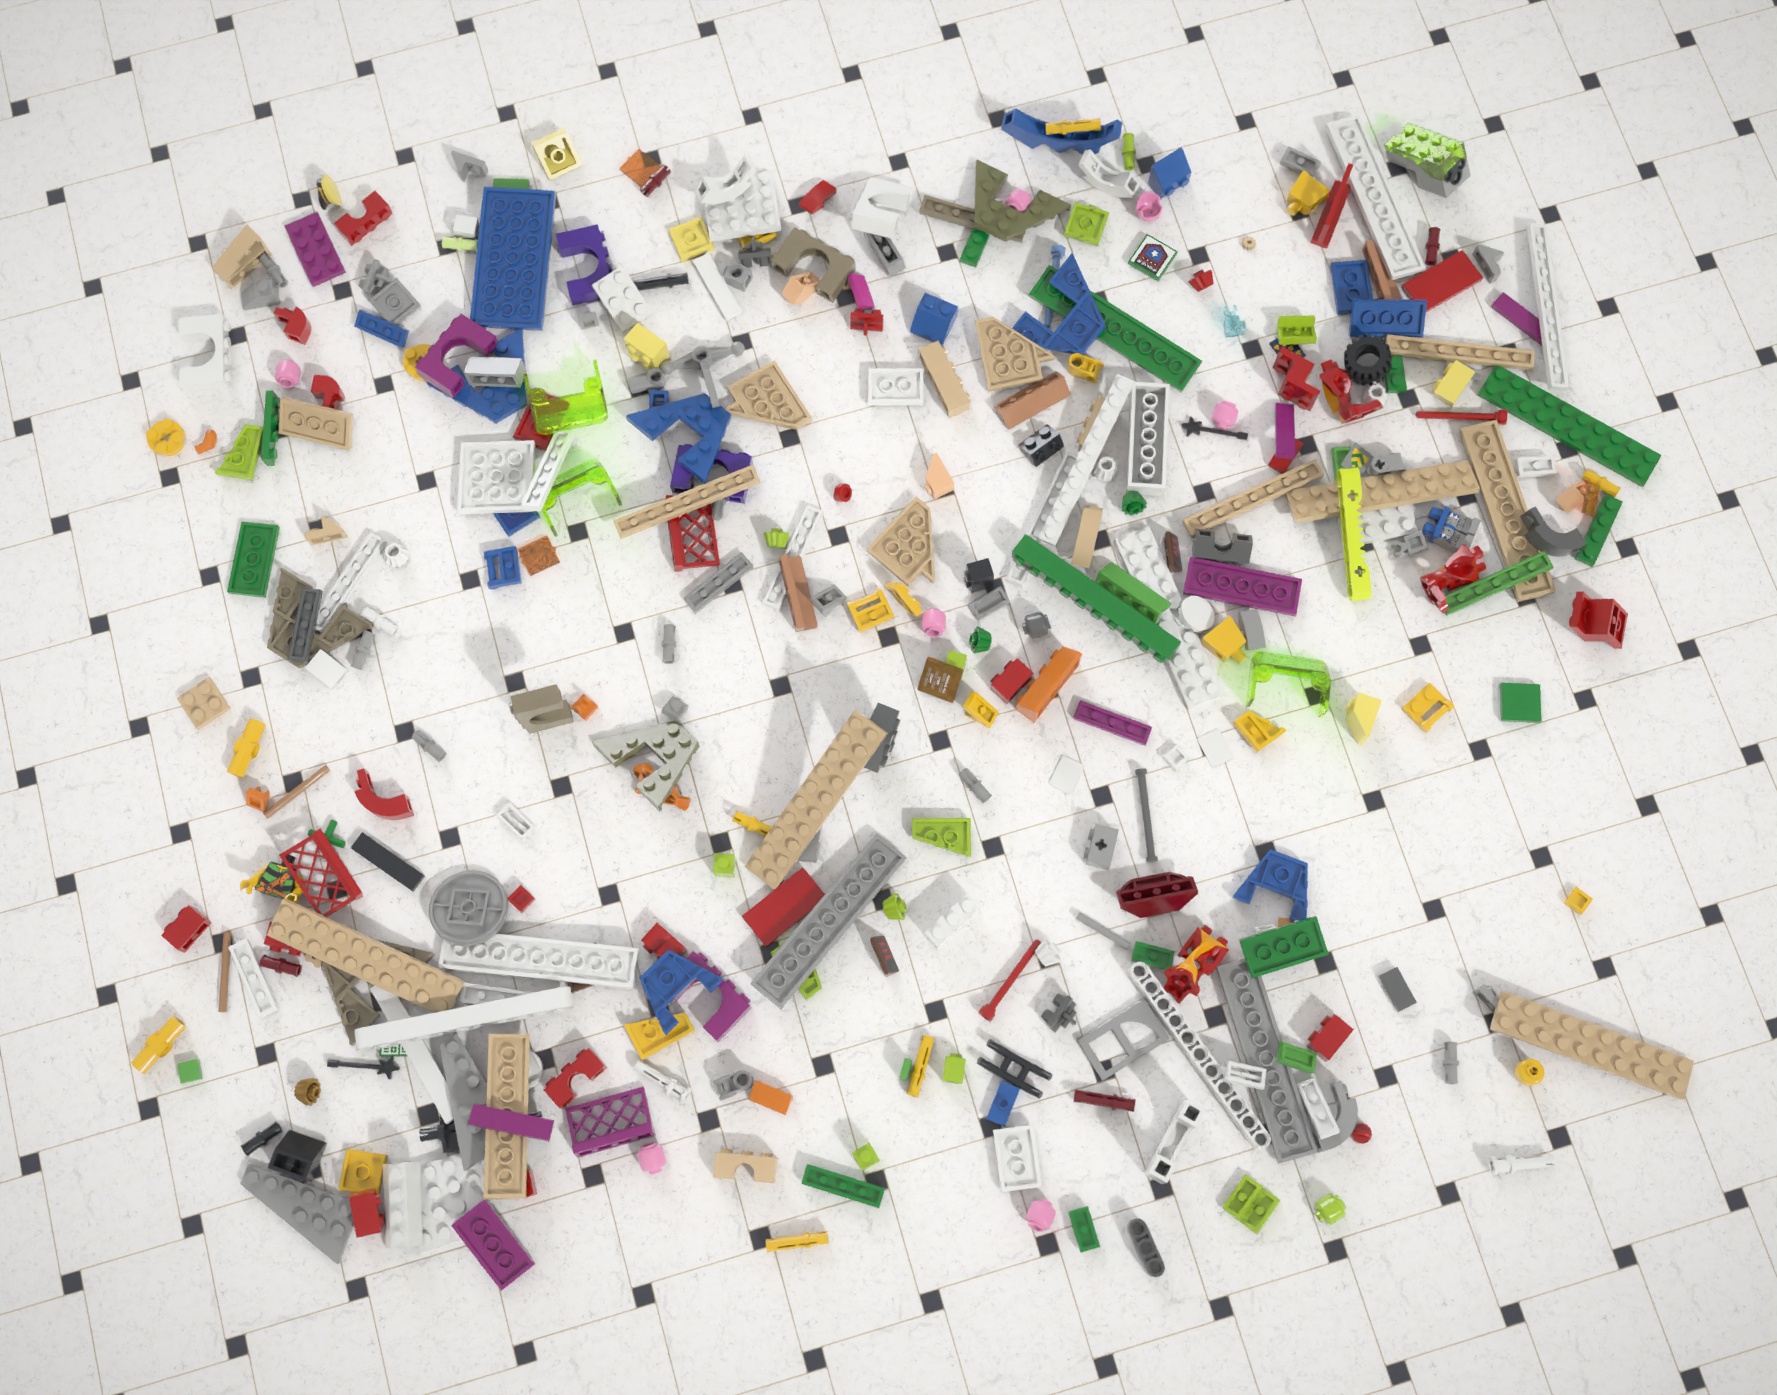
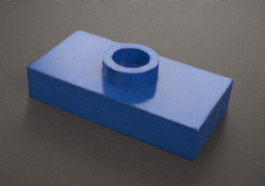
M1001 1081L986 1119L1005 1127L1020 1088Z

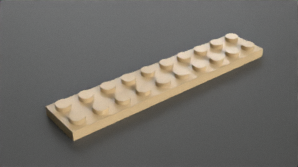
M1497 420L1461 428L1459 432L1474 476L1480 487L1479 491L1505 567L1507 568L1541 553L1524 536L1529 531L1523 524L1520 516L1528 511ZM1549 571L1512 587L1517 602L1556 592Z
M1468 460L1393 472L1392 474L1387 473L1361 478L1362 499L1358 503V505H1361V508L1357 509V512L1361 513L1479 493L1480 487ZM1337 482L1297 488L1285 494L1294 523L1340 516ZM1347 495L1348 498L1353 499V495Z
M854 710L744 867L773 890L779 887L888 733L860 711Z
M286 898L282 899L267 933V936L434 1013L453 1009L465 982Z
M1500 991L1498 1005L1493 1015L1490 1030L1677 1099H1685L1694 1064L1693 1060L1506 991Z

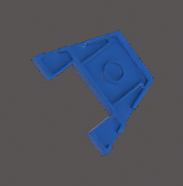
M1270 849L1232 898L1250 904L1255 888L1259 886L1295 900L1289 920L1299 921L1306 919L1308 908V863Z
M670 950L663 954L639 977L665 1035L680 1023L668 1011L666 1006L697 978L712 993L724 981L718 975Z

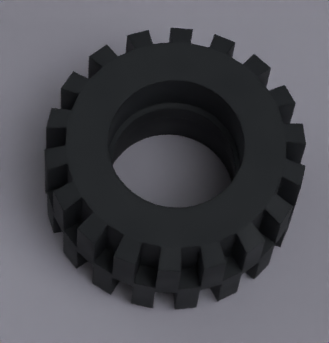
M1367 334V337L1360 335L1358 340L1354 338L1352 344L1347 345V350L1344 352V365L1350 379L1353 378L1355 383L1360 381V384L1365 386V383L1372 385L1375 381L1379 383L1380 378L1385 379L1387 377L1386 373H1389L1391 370L1392 358L1390 347L1388 344H1385L1383 338L1379 340L1377 335L1371 337V334ZM1367 353L1374 354L1379 358L1377 363L1369 367L1361 366L1357 363L1358 358Z

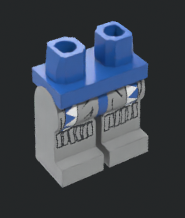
M1446 506L1443 510L1432 507L1427 518L1436 521V523L1433 525L1426 522L1422 528V533L1429 537L1428 542L1435 543L1453 553L1464 544L1470 549L1481 520L1475 517L1471 519L1457 511L1450 510L1451 508Z

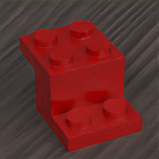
M1282 346L1272 367L1279 374L1286 375L1278 394L1284 400L1297 404L1299 408L1311 411L1320 393V390L1306 383L1315 364Z
M1584 591L1576 592L1572 602V616L1569 618L1570 628L1585 642H1608L1614 649H1622L1628 613L1614 599H1591Z

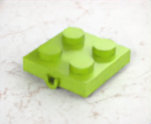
M1075 202L1064 237L1098 246L1109 212L1097 209L1092 204L1087 206Z

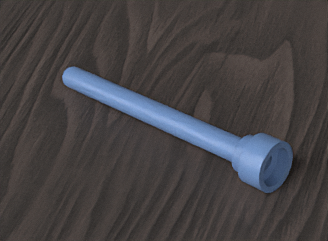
M1059 244L1052 245L1050 253L1053 258L1052 267L1057 270L1060 266V260L1065 256L1066 250L1063 245ZM1046 307L1044 325L1049 328L1053 311Z

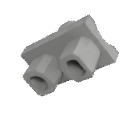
M374 259L372 264H366L364 270L367 278L360 280L358 286L373 297L380 291L383 284H389L390 279L386 277L388 268L383 266L379 260Z

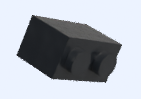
M989 558L966 565L965 577L963 579L966 588H970L971 593L993 587L994 573Z

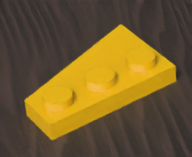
M687 1013L673 1015L680 1023L667 1035L663 1033L658 1019L623 1024L641 1060L652 1056L696 1031Z

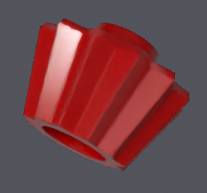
M1202 269L1194 273V278L1188 281L1197 292H1200L1214 284L1212 270L1204 272Z

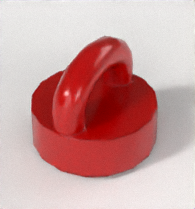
M840 483L835 487L833 494L835 501L847 502L851 499L852 489L848 484Z
M1358 1123L1355 1125L1350 1136L1354 1142L1364 1144L1371 1139L1372 1131L1368 1125Z

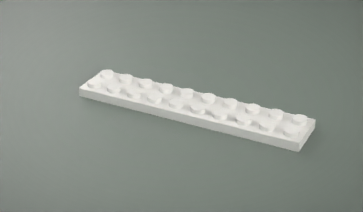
M1360 115L1327 123L1325 126L1344 173L1348 163L1353 164L1348 182L1390 280L1424 272L1426 267Z
M1150 526L1116 538L1114 543L1127 572L1171 602L1170 607L1162 613L1157 625L1181 641L1179 649L1168 662V666L1187 709L1190 710L1223 697L1224 693L1198 634L1193 632V629L1190 627H1185L1180 620L1178 611L1182 598Z
M495 934L489 940L473 946H457L443 940L438 968L634 989L640 949Z

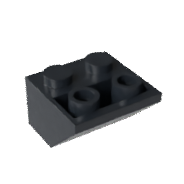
M288 1130L276 1146L267 1168L305 1182H312L327 1142Z

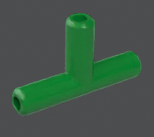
M330 820L324 835L331 845L344 848L346 845L345 841L332 837L338 822ZM310 829L308 831V836L314 834L313 832H315L316 830Z

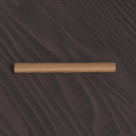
M325 764L263 812L267 819L323 777L330 771L329 767Z
M229 932L223 933L218 1012H227L230 951L228 947L231 946L232 935Z

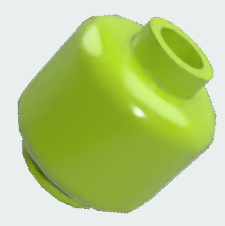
M1327 1194L1315 1203L1317 1211L1314 1214L1321 1223L1326 1222L1328 1225H1333L1345 1216L1346 1206L1337 1194L1335 1196Z

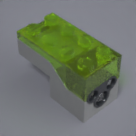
M1408 122L1402 127L1403 131L1399 135H1394L1384 144L1389 162L1415 171L1419 188L1444 198L1451 195L1471 176L1463 141Z

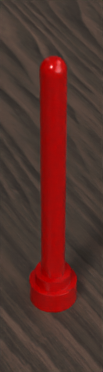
M1498 410V412L1417 411L1415 414L1417 418L1497 420L1498 425H1506L1507 410Z
M1036 939L1033 941L991 1002L982 1006L978 1011L983 1018L990 1022L993 1020L996 1012L995 1008L1035 954V950L1041 944L1040 940Z

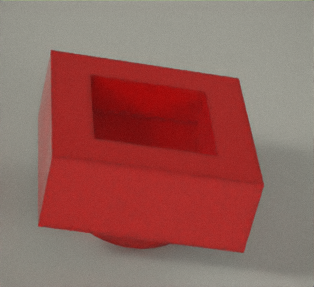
M522 885L507 898L521 913L536 900Z

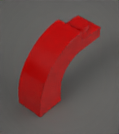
M364 768L357 770L358 777H356L358 787L362 789L354 792L359 802L377 817L386 820H402L414 816L408 796L402 794L388 799L378 797L374 791L369 772Z

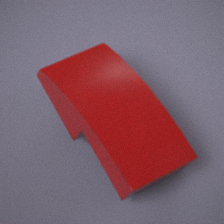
M822 180L799 202V207L812 215L824 207V201L834 196L837 188Z

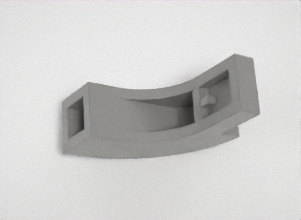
M1341 1080L1329 1084L1337 1106L1335 1121L1340 1131L1338 1134L1321 1140L1316 1131L1312 1132L1318 1152L1330 1150L1341 1145L1351 1135L1357 1122L1358 1107L1356 1098L1347 1099L1349 1095L1348 1089L1345 1084H1342Z

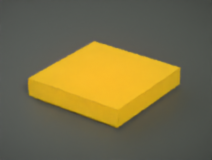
M346 1149L338 1190L359 1192L375 1188L376 1193H380L383 1182V1164H386L388 1155Z

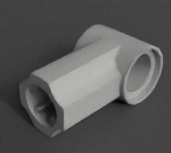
M652 368L647 373L628 377V383L633 394L649 389L661 390L666 385V379L662 370ZM655 377H660L659 380L653 381Z

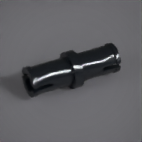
M275 1121L262 1132L258 1131L255 1133L256 1136L242 1144L241 1148L249 1156L261 1146L268 1145V1141L282 1133L283 1130L278 1122Z

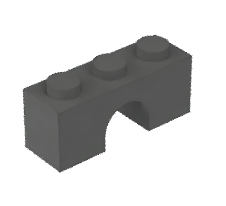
M1195 529L1192 557L1204 560L1207 558L1214 559L1218 562L1232 561L1236 564H1249L1253 546L1252 535L1233 533L1231 542L1221 546L1215 543V532L1213 530Z

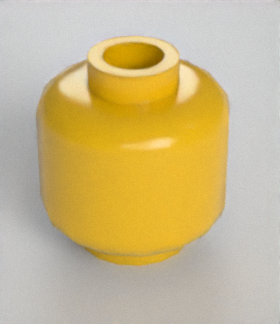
M1535 1059L1520 1061L1514 1070L1517 1081L1525 1086L1539 1084L1545 1075L1543 1065Z

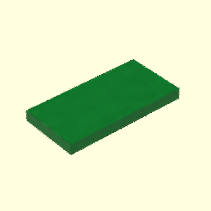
M241 521L227 589L229 594L266 598L280 530L278 525Z
M1317 916L1239 939L1251 978L1329 955Z

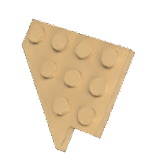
M993 316L975 320L989 392L1043 381L1040 363L1055 360L1053 354Z
M775 360L727 387L735 400V403L724 408L731 416L795 430L812 421L811 415Z
M915 497L866 549L867 553L908 587L920 574L931 583L935 582L930 507L918 497Z

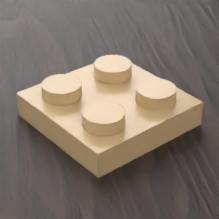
M210 677L177 698L198 730L231 709Z

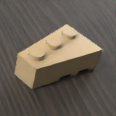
M246 224L213 265L212 269L232 290L262 264L259 258L263 254L268 253L270 256L272 254L262 238Z

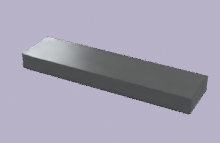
M302 588L288 655L290 662L307 664L309 662L323 591L320 589Z

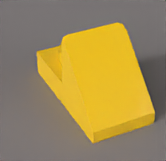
M971 691L962 707L966 710L965 715L987 728L991 727L999 713L974 691Z

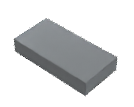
M999 586L968 604V607L976 620L980 621L1010 604V600L1002 587Z

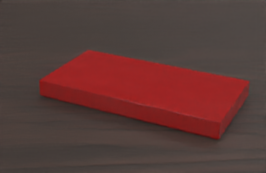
M1461 250L1406 281L1401 287L1410 299L1427 300L1426 312L1481 282L1483 277L1465 252Z
M802 867L741 917L767 948L809 914L825 893Z

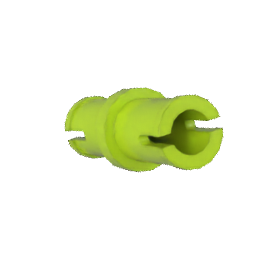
M1125 133L1123 134L1122 155L1124 156L1123 169L1125 171H1132L1135 169L1134 155L1136 154L1134 134Z

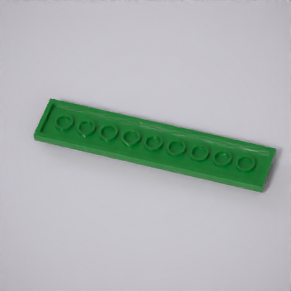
M1048 265L1029 293V297L1065 319L1076 304L1049 284V281L1058 270ZM1090 290L1106 325V328L1098 336L1097 340L1182 393L1202 364V360Z
M1500 365L1494 366L1477 394L1482 399L1502 410H1507L1509 414L1641 487L1646 484L1662 456Z

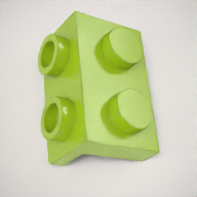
M1279 316L1276 328L1279 344H1316L1315 316Z

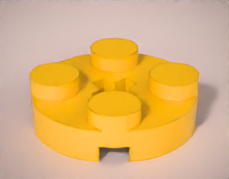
M429 344L415 345L406 349L404 353V369L409 376L414 377L418 381L425 380L418 375L415 367L418 360L427 354L431 346Z
M167 418L155 423L146 432L148 446L154 453L160 456H173L183 449L186 434L177 422ZM165 435H170V436L168 437V438H169V441H167V442H166L165 440L162 441V439H163V437H164Z

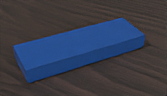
M359 309L354 327L404 348L409 330L363 309Z

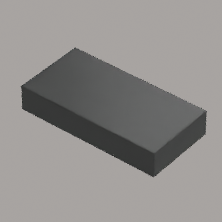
M1398 967L1378 976L1398 1012L1417 1003Z

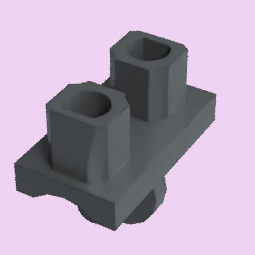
M752 237L751 243H745V249L752 248V250L738 251V258L741 259V264L748 268L753 267L752 258H759L760 267L769 266L771 248L756 249L763 247V242H755V237Z
M1057 994L1052 1001L1058 1007L1055 1013L1046 1009L1041 1015L1042 1019L1054 1033H1056L1060 1026L1065 1029L1069 1023L1073 1026L1077 1023L1073 1019L1077 1013L1073 1010L1076 1006L1073 998L1069 995L1065 997Z

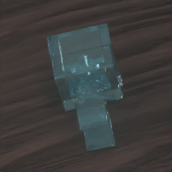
M1235 304L1233 305L1232 312L1227 310V306L1223 310L1226 316L1223 323L1226 338L1244 335L1246 329L1245 321H1240L1239 315H1236L1237 306Z

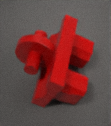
M855 308L854 312L850 314V329L864 330V336H868V331L883 332V314H881V310L874 309L870 314L864 313L862 308Z

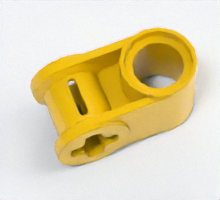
M1074 353L1069 358L1067 371L1069 374L1090 383H1097L1099 372L1103 369L1104 364L1097 359ZM1076 362L1080 366L1076 367L1072 363Z

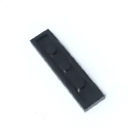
M363 832L350 847L413 892L425 877V875Z

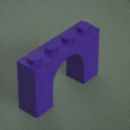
M597 224L557 233L556 238L562 258L578 254H590L598 260V266L591 275L566 281L572 305L600 300L591 285L613 272L611 262L607 263L606 259L610 256L607 246L604 247L603 242L606 241L604 231H600Z
M691 444L678 445L670 483L672 493L680 494L692 489L694 475L678 463V458L693 447ZM722 449L718 452L713 464L724 467L730 474L753 465L752 456H749L747 453L740 452L736 454ZM748 489L726 497V500L745 504Z

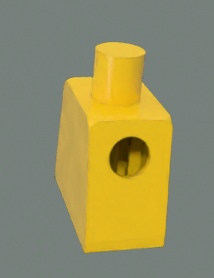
M1303 170L1286 201L1290 204L1287 207V212L1292 216H1295L1298 211L1308 215L1327 200L1331 190Z
M1231 616L1227 617L1201 640L1202 646L1222 662L1232 657L1240 664L1247 658L1241 650L1246 643V639Z

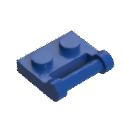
M516 546L489 550L483 553L488 569V589L493 590L503 586L522 583ZM495 557H498L501 579L496 580L494 565Z

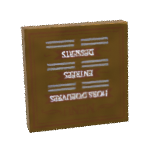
M928 656L917 690L953 703L964 669Z

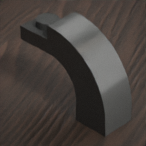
M1536 506L1520 516L1523 524L1529 531L1524 535L1526 539L1537 550L1545 551L1547 555L1556 557L1567 556L1587 544L1577 528L1567 533H1558L1552 530L1546 524Z

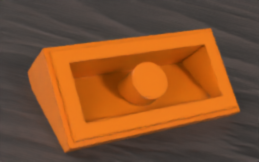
M755 1080L748 1100L786 1115L793 1095Z

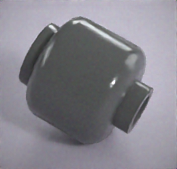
M1040 611L1025 616V623L1022 624L1025 635L1029 634L1032 639L1047 635L1048 629H1051L1047 614L1044 615Z

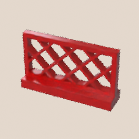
M1348 163L1341 181L1335 179L1310 243L1328 248L1351 189L1347 181L1353 164Z
M666 495L665 499L673 497V495ZM711 503L704 510L700 508L695 509L700 513L695 520L685 513L680 518L678 516L667 521L674 572H680L682 569L720 565ZM702 516L709 520L706 528L698 523ZM684 517L692 522L687 530L680 525ZM694 525L702 530L698 537L689 532ZM705 533L712 537L709 545L700 540ZM686 535L695 540L690 547L683 543V538ZM697 542L705 548L700 555L692 550ZM710 551L714 554L715 560L707 561L703 558V555ZM689 552L697 557L693 563H686L685 557Z
M319 828L313 832L314 834L279 854L315 912L329 917L354 900L362 898L363 893ZM313 840L317 846L315 854L304 852L305 845ZM291 853L300 854L298 864L289 863L285 857ZM303 855L314 857L312 867L300 865ZM317 858L326 859L327 866L325 870L314 868ZM299 868L311 870L308 881L298 878ZM313 871L324 873L322 883L311 881ZM327 874L337 876L336 886L325 884ZM310 884L321 886L319 897L311 896L308 893ZM324 887L335 889L333 900L321 898ZM338 890L346 891L350 898L343 902L335 900ZM320 901L331 902L330 910L322 914L319 910Z

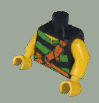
M292 855L285 857L289 863L294 864L296 857ZM283 861L281 864L270 862L249 880H243L240 883V891L247 888L246 894H251L252 887H255L254 890L280 899L286 898L299 904L298 900L303 894ZM299 871L298 878L304 880L303 876L301 875V872Z

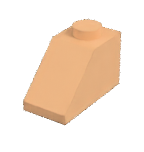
M811 271L791 276L781 294L790 304L803 303L817 290V285L821 280Z
M937 452L933 454L926 475V485H924L927 494L932 495L934 500L954 490V482Z
M1584 480L1569 487L1555 500L1558 502V507L1568 514L1597 494Z

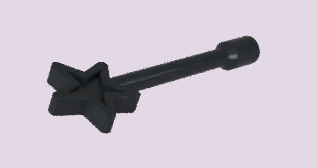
M1192 416L1189 418V423H1182L1181 425L1182 428L1187 430V437L1192 433L1199 436L1200 431L1237 437V439L1247 440L1248 433L1245 432L1236 433L1202 427V421L1195 422Z
M391 1057L387 1062L380 1059V1065L340 1062L334 1059H328L327 1067L377 1069L379 1070L377 1072L378 1075L386 1074L390 1080L392 1079V1072L400 1070V1067L394 1065V1057Z

